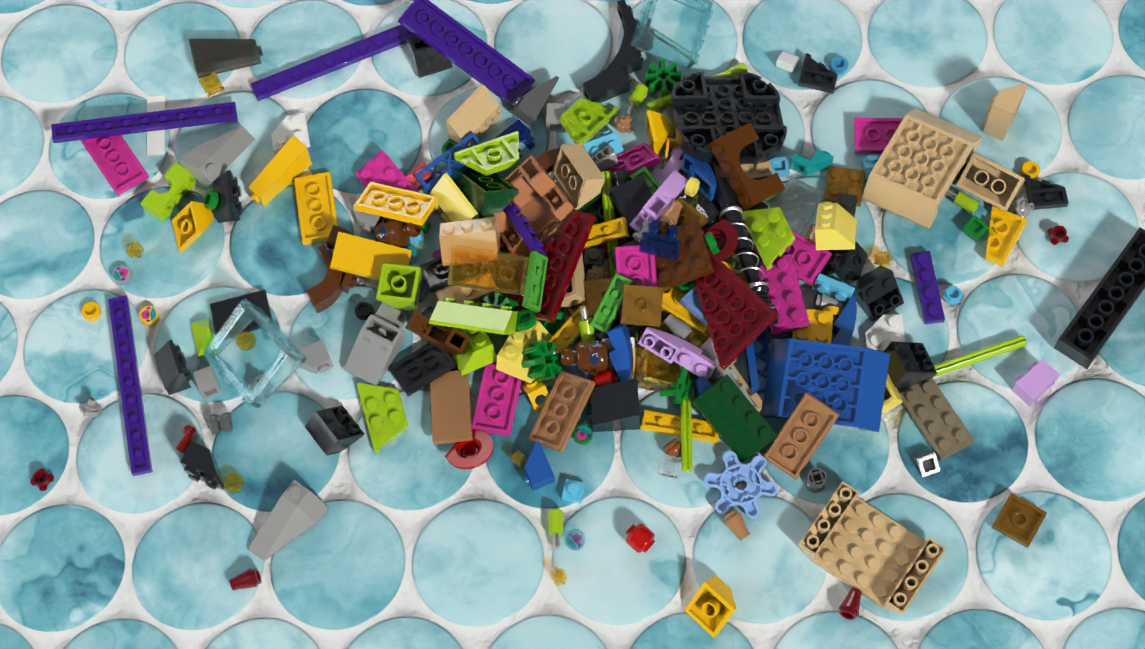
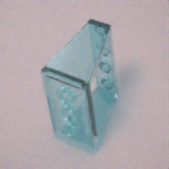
M644 0L630 46L671 63L673 61L677 65L690 70L693 64L696 65L699 61L700 55L698 51L702 49L705 41L702 38L703 35H706L709 28L707 21L712 17L713 11L711 8L713 3L709 0H673L702 12L690 52L650 26L658 0Z
M245 298L237 305L204 351L208 357V363L220 370L218 372L224 380H229L232 383L230 387L236 393L240 392L242 394L244 403L249 407L253 405L257 408L307 359L260 307ZM254 320L277 344L281 352L250 392L218 355Z

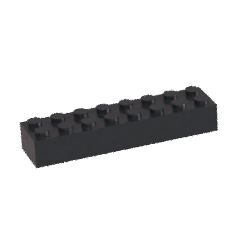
M1140 227L1054 346V349L1085 369L1089 368L1145 289L1144 229Z

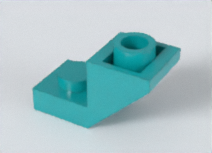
M818 149L811 161L804 156L793 154L789 169L807 176L828 169V166L833 164L834 156L827 151H820Z

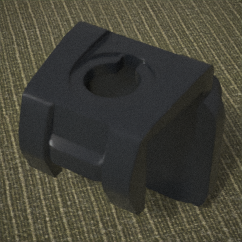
M857 242L855 243V249L827 250L832 253V256L821 273L829 275L845 269L850 272L847 273L846 280L860 278L868 254Z

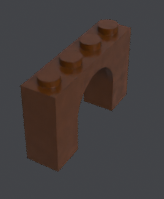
M751 122L709 143L744 211L785 189L777 172L765 179L755 180L743 171L739 159L740 152L744 147L759 139Z

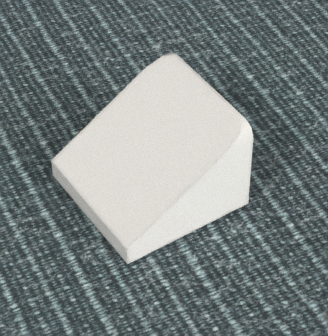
M783 51L776 61V67L793 73L800 58Z

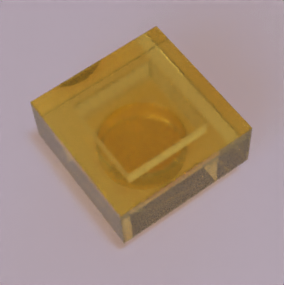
M215 72L199 80L208 97L224 89Z

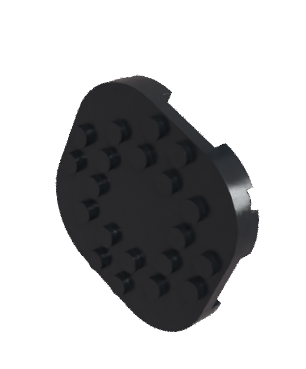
M704 71L683 76V80L675 84L670 100L676 141L679 147L690 157L702 162L719 164L709 143L751 122L759 139L741 150L740 164L767 162L780 153L787 134V126L783 124L779 105L780 95L771 83L766 84L765 81L761 80V76L749 72H739L738 77H705Z

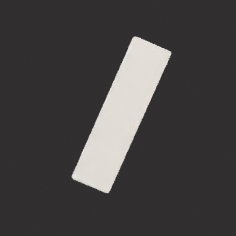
M165 95L147 97V112L165 110ZM165 130L147 132L146 155H164Z

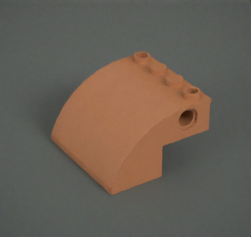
M532 155L505 178L506 181L519 190V194L511 203L515 202L522 209L520 213L526 216L529 220L528 225L536 231L537 234L535 236L544 245L551 238L555 239L563 230L564 224L568 223L571 217L578 211L562 189ZM503 209L500 213H493L492 216L483 215L484 218L496 217L500 236L510 252L523 265L529 262L530 252L532 251L506 211Z

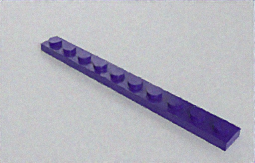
M398 25L253 82L251 86L257 100L260 101L407 43V37L414 36L415 34L404 26Z
M229 102L51 124L53 143L151 132L238 121L236 103Z
M125 295L108 299L131 474L137 476L151 473L153 470L128 296Z

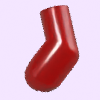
M186 425L183 428L185 435L176 447L181 453H185L197 433L196 428L191 425Z

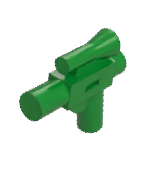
M681 368L677 382L672 383L670 388L660 389V397L674 396L673 402L675 404H681L682 399L690 400L693 381H686L688 374L686 368Z

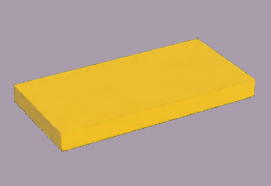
M325 172L294 178L302 243L303 245L326 242L333 225L338 226L331 173Z
M370 182L354 204V209L423 226L438 203V197Z
M338 232L330 268L379 281L383 263L409 266L412 250Z

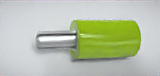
M636 84L627 101L629 107L626 115L631 116L634 109H639L644 98L647 96L648 88L644 84Z
M948 189L946 195L955 199L954 204L972 214L975 213L980 204V201L962 191L956 193Z
M581 306L580 313L582 319L578 320L582 341H597L595 329L590 326L592 318L588 317L586 306H583V308Z
M560 509L548 511L549 536L553 537V548L556 549L560 547L559 536H563L564 515Z

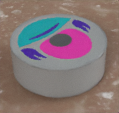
M120 265L112 271V278L117 284L125 285L132 279V272L127 266Z

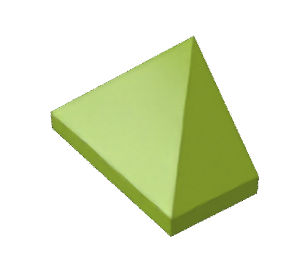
M210 318L191 323L198 358L217 354Z

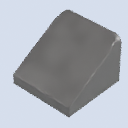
M929 450L913 456L921 477L941 471L935 452Z

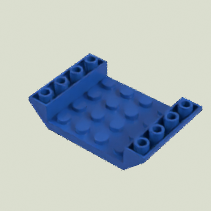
M791 338L773 339L761 416L779 419L781 417L789 418L805 393L808 392L840 413L834 425L879 432L890 354L869 348Z

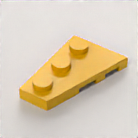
M992 206L985 260L1004 267L1027 224V219Z

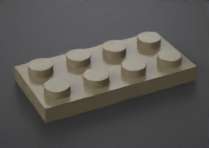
M929 378L900 393L904 401L901 404L940 461L974 443L975 440L933 378Z

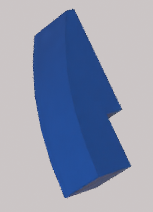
M684 153L681 169L688 175L687 180L691 177L699 179L700 186L698 191L708 200L712 201L717 183L711 167L707 162L699 161Z
M852 295L833 325L832 333L836 337L831 344L846 346L850 344L857 313L856 297Z
M620 324L612 327L607 332L614 347L608 354L620 381L632 379L634 358L626 324Z

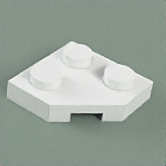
M305 113L286 116L271 134L275 154L282 149L293 135L305 144L307 148L311 147Z
M903 314L882 315L865 333L866 348L884 352L891 341L905 342Z

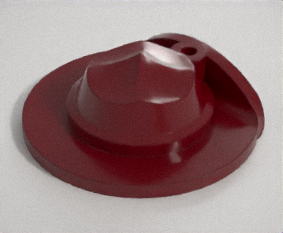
M721 219L703 230V233L712 232L720 250L715 256L721 261H725L737 248L738 233L730 222Z

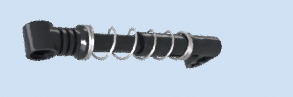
M716 178L717 186L713 200H708L709 208L718 206L719 220L725 219L730 222L738 233V245L733 257L734 260L740 261L742 267L738 274L745 275L747 286L778 314L775 305L771 304L768 294L770 292L767 283L762 282L764 272L756 268L759 263V257L751 253L754 248V242L748 237L749 229L743 223L744 215L742 209L736 203L727 178ZM752 254L755 255L756 258H757V264H756V265H755V263H754ZM757 269L762 272L763 277L761 280ZM778 317L770 325L777 324Z

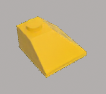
M647 110L646 131L650 147L660 157L666 149L667 138H671L674 133L673 123H669L668 116Z
M191 201L171 220L179 252H183L213 222L212 210L206 209L204 203Z
M715 575L704 582L684 611L715 638L737 607L731 588Z

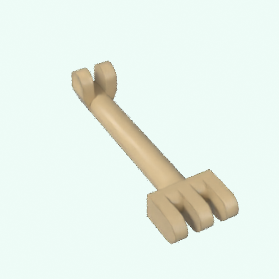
M736 358L728 367L734 368L738 378L737 383L743 384L755 405V409L761 413L762 400L757 393H753L734 366L737 362Z

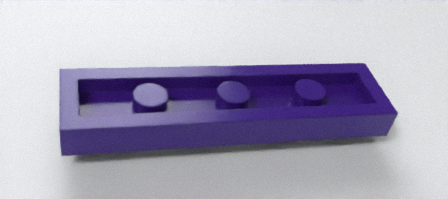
M510 202L504 210L531 251H537L545 256L547 254L543 249L545 245L535 236L537 233L528 225L529 220L526 216L520 213L522 209L517 203Z
M930 251L911 253L910 258L925 325L942 323L945 321L931 253Z

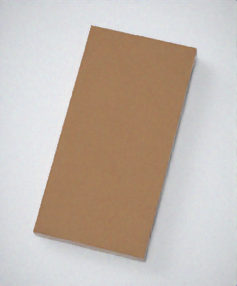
M459 370L449 371L430 383L432 440L434 445L473 440L469 373L462 376Z
M561 370L528 440L532 443L540 441L541 446L563 453L596 383Z
M806 392L764 455L765 459L796 480L840 416V413Z

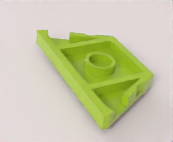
M580 98L561 115L559 121L574 143L584 146L617 115L619 108L613 107V110L604 108L602 103Z
M516 131L455 152L454 159L485 176L519 165V132Z
M780 207L742 211L744 215L743 220L749 229V233L765 267L769 270L773 267L772 262L777 256L781 257L786 248L796 238Z
M357 383L375 453L381 451V447L387 442L394 440L397 434L402 433L408 428L398 389Z

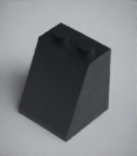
M637 378L593 388L587 401V408L591 407L592 414H588V425L593 427V432L640 429Z

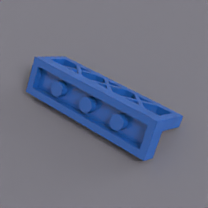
M474 132L414 175L423 188L421 190L424 194H429L445 173L451 178L454 169L466 167V165L458 161L451 160V155L454 151L466 149V142L470 139H473L476 145L481 144ZM440 161L448 162L447 170L444 172L436 170L437 163ZM424 172L433 173L432 181L428 184L420 176Z
M765 330L760 334L762 339L758 336L744 350L749 387L753 393L765 392L766 387H759L758 380L761 376L767 379L770 361ZM756 340L763 345V349L759 353L754 350L753 343ZM758 358L766 364L762 371L756 366Z

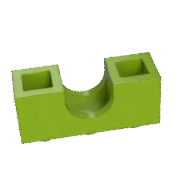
M176 162L164 175L168 185L171 186L170 190L166 193H157L151 190L140 203L146 213L160 222H163L165 218L171 215L175 206L182 202L186 193L192 190L196 183L195 177Z

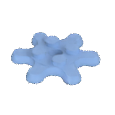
M726 451L722 457L726 466L724 472L720 474L708 473L704 477V483L708 487H715L721 491V498L716 502L715 509L718 513L725 514L732 506L739 505L743 507L748 518H757L760 514L757 499L762 495L771 497L778 493L777 484L764 481L761 478V471L766 467L767 461L765 457L758 455L750 463L742 464L737 459L735 452ZM738 481H743L747 487L744 490H740L735 487V484Z

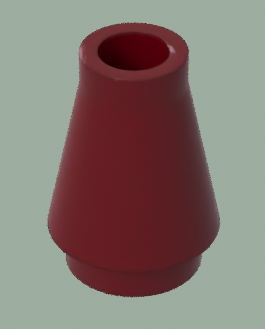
M249 568L230 579V586L233 591L257 587L262 582L261 575L257 568Z
M850 588L848 595L839 607L842 617L854 620L859 615L861 590Z

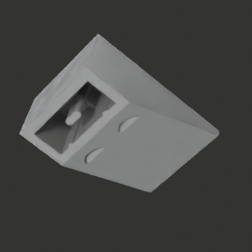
M370 314L359 332L344 370L377 386L406 341L404 331Z

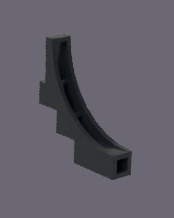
M625 0L617 1V12L622 21L624 31L618 53L605 70L583 83V94L586 99L592 102L602 103L630 91V83L632 81L629 74L642 69L643 56L641 52L653 47L655 36L652 29H648L646 24L640 25L639 20L632 15L631 6L627 5Z

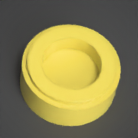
M691 177L685 186V195L690 197L696 195L700 186L699 179Z

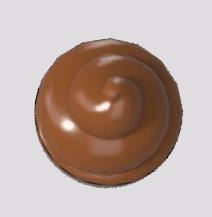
M674 438L663 447L666 451L665 454L668 457L682 459L681 441H677Z

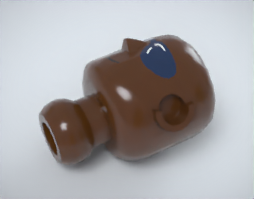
M385 218L375 228V240L404 248L410 242V237L415 238L420 235L421 225Z
M587 340L579 342L574 350L565 347L561 351V362L565 366L577 364V368L580 371L590 375L603 372L609 365L608 344L604 341Z

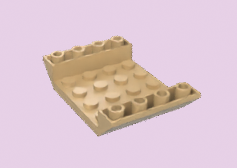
M919 109L912 110L905 115L872 169L862 199L929 229L938 215L937 207L970 152L975 153L983 137Z
M842 481L798 546L814 564L849 587L861 590L864 597L882 609L903 615L947 548L930 537L927 541L921 539L858 498L859 491Z

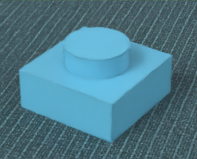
M775 157L770 160L772 174L777 172L779 177L789 176L788 157Z
M566 479L562 500L581 504L586 483Z

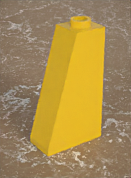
M294 135L288 140L248 187L251 193L249 196L256 204L259 202L265 207L292 183L294 178L298 177L312 165L307 146Z

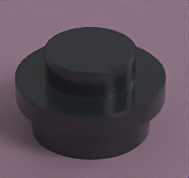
M360 302L355 307V315L360 320H367L370 314H374V308L368 302Z

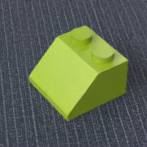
M383 263L376 299L399 310L417 311L423 279L421 267Z
M468 329L461 330L470 336V339L461 354H451L462 376L497 361L493 344L486 332Z

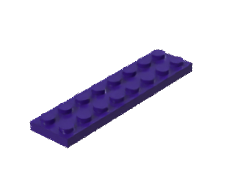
M414 0L398 20V23L479 83L485 85L487 89L511 107H514L512 106L513 101L518 96L521 97L526 94L536 81L429 0Z

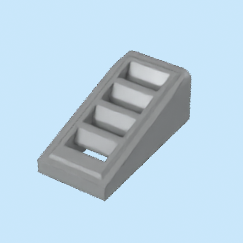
M611 145L603 148L591 157L600 171L619 164L616 153Z

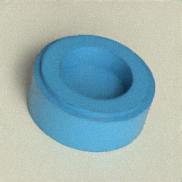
M842 56L833 57L830 61V70L838 75L844 74L848 68L847 59Z

